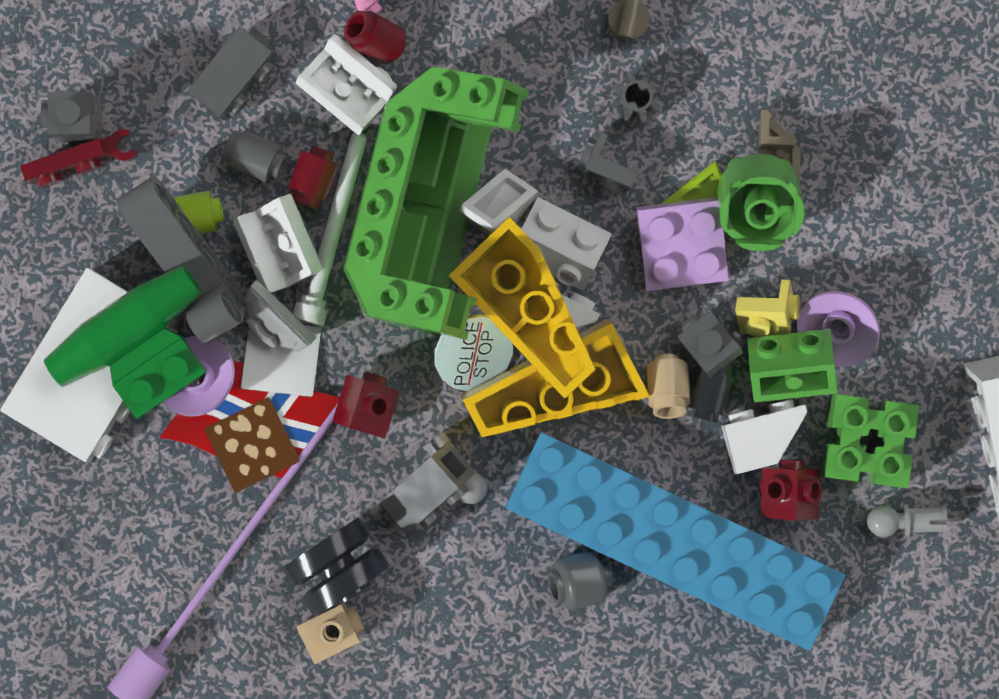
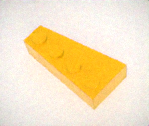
M606 319L579 333L596 370L565 399L529 360L461 394L460 396L481 437L535 425V423L552 419H561L589 410L607 408L618 403L650 397L613 323Z

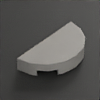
M258 280L250 286L244 296V302L249 315L247 323L260 340L272 348L281 346L288 349L294 348V351H300L312 344L317 337Z

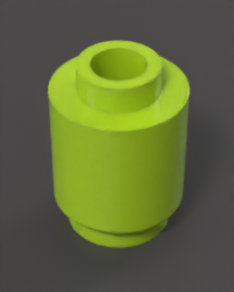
M210 190L173 197L200 234L215 232L218 230L217 223L224 222L220 197L213 198Z

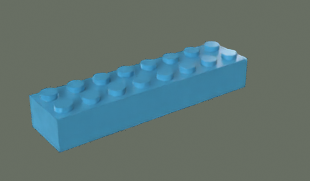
M542 432L539 433L505 506L506 509L809 651L817 638L845 577V574Z

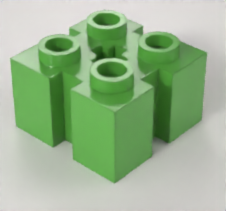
M830 394L826 427L836 428L834 444L823 445L820 476L859 482L861 471L870 473L868 483L909 488L913 455L902 453L904 438L915 439L919 405L879 401L878 410L868 409L869 398ZM872 430L874 431L873 437L878 438V444L871 448L870 453L865 452L866 446L860 445L861 436H867L869 431Z

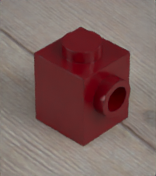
M364 371L362 379L347 374L332 422L385 439L400 391L386 387L388 378Z

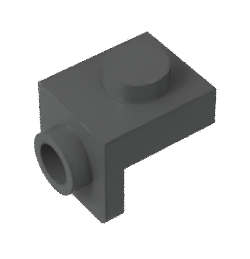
M601 131L597 140L589 137L580 160L587 162L584 172L599 178L597 185L617 194H620L622 188L630 191L638 172L600 157L609 135Z
M711 311L703 317L696 316L683 327V332L678 335L683 348L688 354L692 355L709 378L743 353L741 347Z

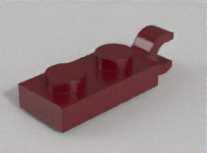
M119 129L109 137L101 140L98 138L20 165L25 182L31 185L38 183L39 188H46L62 182L61 175L77 169L78 175L96 171L102 168L100 161L108 159L110 156L122 162H130L139 155L136 150H130L126 153L119 151V142L124 138L132 136L128 129Z

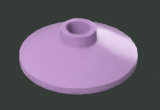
M830 291L812 297L803 306L797 320V332L831 329L836 367L854 366L865 361L874 352L880 337L879 323L873 310L860 298L845 292ZM835 319L844 321L847 326L838 325Z
M190 336L184 339L206 368V373H204L206 374L205 379L199 386H197L198 378L164 400L163 403L177 414L194 417L211 412L225 400L231 390L235 370L232 356L222 343L214 339L208 344H203L196 336Z

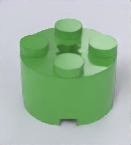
M768 154L736 157L728 163L727 169L722 174L717 188L720 222L725 233L727 232L735 240L736 244L751 251L774 250L782 246V242L792 234L794 237L800 230L804 220V205L800 182L791 163L786 159H780Z

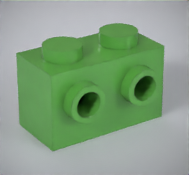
M831 329L747 338L754 402L838 393Z

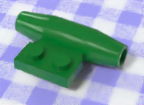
M184 265L142 283L80 324L44 359V364L53 379L61 387H65L109 366L113 388L134 417L138 419L206 373V368L184 337L166 328L202 291Z

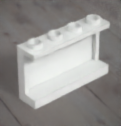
M89 268L85 269L0 409L4 414L84 462H92L94 457L101 459L113 441V438L108 434L115 422L118 421L122 424L131 412L112 386L109 366L65 387H61L53 379L44 364V359L80 324L127 293L126 290ZM174 319L166 328L178 333V331L173 329L177 320Z

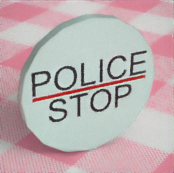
M484 314L468 316L465 331L469 332L467 340L443 334L439 338L435 348V367L441 379L452 388L469 391L504 373L508 368L513 356V344Z

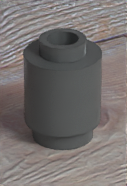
M234 130L225 145L222 160L230 163V168L264 183H269L272 177L278 179L281 176L287 162V156L282 154L283 145L247 130L243 133Z

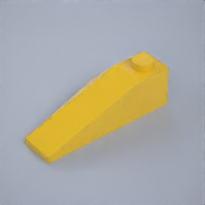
M508 217L448 276L466 295L477 298L476 305L565 399L596 368L540 248L511 217Z

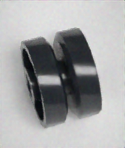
M358 517L282 568L293 586H301L316 575L321 579V582L308 590L303 597L304 603L314 617L336 603L341 605L368 587L371 584L370 580L390 567V564L379 548H371L355 559L352 556L351 552L364 544L369 537L368 531Z

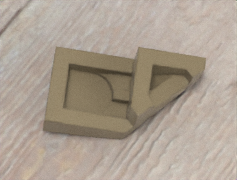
M761 110L758 154H768L780 159H786L793 166L800 182L801 149L797 146L798 140L792 134L789 135L773 119V115L768 110Z

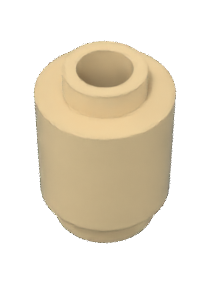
M674 354L658 355L654 361L647 365V387L650 396L648 397V404L653 408V414L656 417L663 419L681 417L686 414V406L690 404L688 364Z

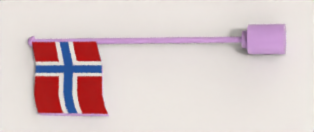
M233 361L235 370L234 381L225 400L217 408L201 416L189 417L176 414L161 434L159 439L174 440L193 445L217 456L205 432V428L269 397L300 461L272 475L281 478V480L156 648L149 644L146 649L139 646L135 648L107 686L119 699H150L164 681L171 669L166 665L169 658L163 652L331 426L341 393L338 394L339 397L313 391V396L310 397L242 389L244 363ZM204 376V378L201 380V382L198 384V386L204 381L205 376Z

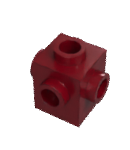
M780 459L779 467L762 468V478L759 484L761 496L760 518L792 521L818 519L819 500L822 495L820 469L804 468V460Z

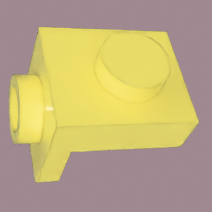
M781 280L779 298L737 297L735 312L740 334L761 337L790 333L792 320H798L800 314L799 295H793L790 280Z

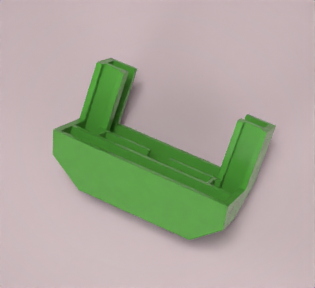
M431 67L386 103L343 268L366 317L436 336L443 334L467 340L469 332L465 331L470 307L476 306L477 298L455 293V291L451 290L453 280L448 276L457 268L469 222L459 210L461 205L476 193L492 127L519 132L521 124L517 120L523 98L528 99L529 90L503 78Z

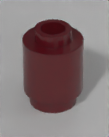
M357 11L346 22L344 36L353 49L382 64H390L403 54L406 46V34L404 29L373 11Z
M313 145L309 153L301 150L288 188L292 189L290 194L294 201L320 210L323 200H328L340 166L339 163L333 162L335 153Z

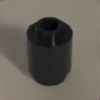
M726 365L710 378L702 368L696 369L690 392V404L687 406L695 409L693 417L717 423L719 415L728 416L737 379L733 377L735 367Z

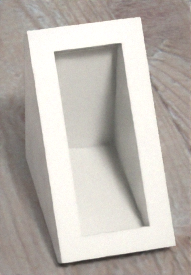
M504 169L465 201L459 211L471 224L490 236L508 217H511L517 224L535 199L538 190Z

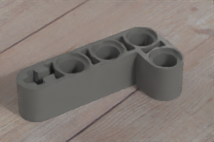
M152 176L119 197L117 204L121 214L163 271L166 273L184 265L198 283L202 293L188 306L186 312L188 324L195 336L203 344H208L241 324L246 304L240 287L196 227L190 222L164 184L157 177Z

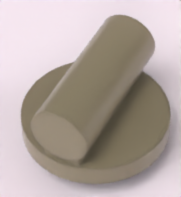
M619 0L612 6L608 16L611 31L617 37L624 40H633L642 36L646 32L650 21L648 9L642 3V0Z

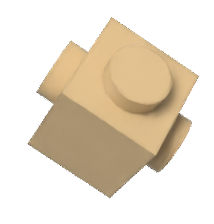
M345 603L336 605L296 626L314 665L359 643L362 640L359 632L365 629L355 607L347 609ZM328 625H334L339 629L340 634L338 637H332L327 633L326 628Z

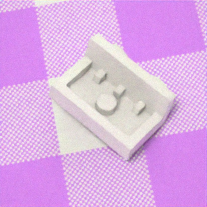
M336 34L328 40L324 50L298 76L296 81L300 88L357 135H360L381 113L397 89V84L392 81L390 75L385 70L375 67L360 55L359 51L353 49L349 41H343Z
M291 194L278 197L256 211L238 216L233 220L258 281L270 293L294 286L323 271L317 252L312 245Z
M539 197L522 227V230L540 248L552 276L556 277L561 283L574 286L580 290L585 289L612 233Z

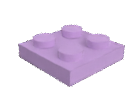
M718 197L636 207L646 291L729 281L724 230L720 222Z

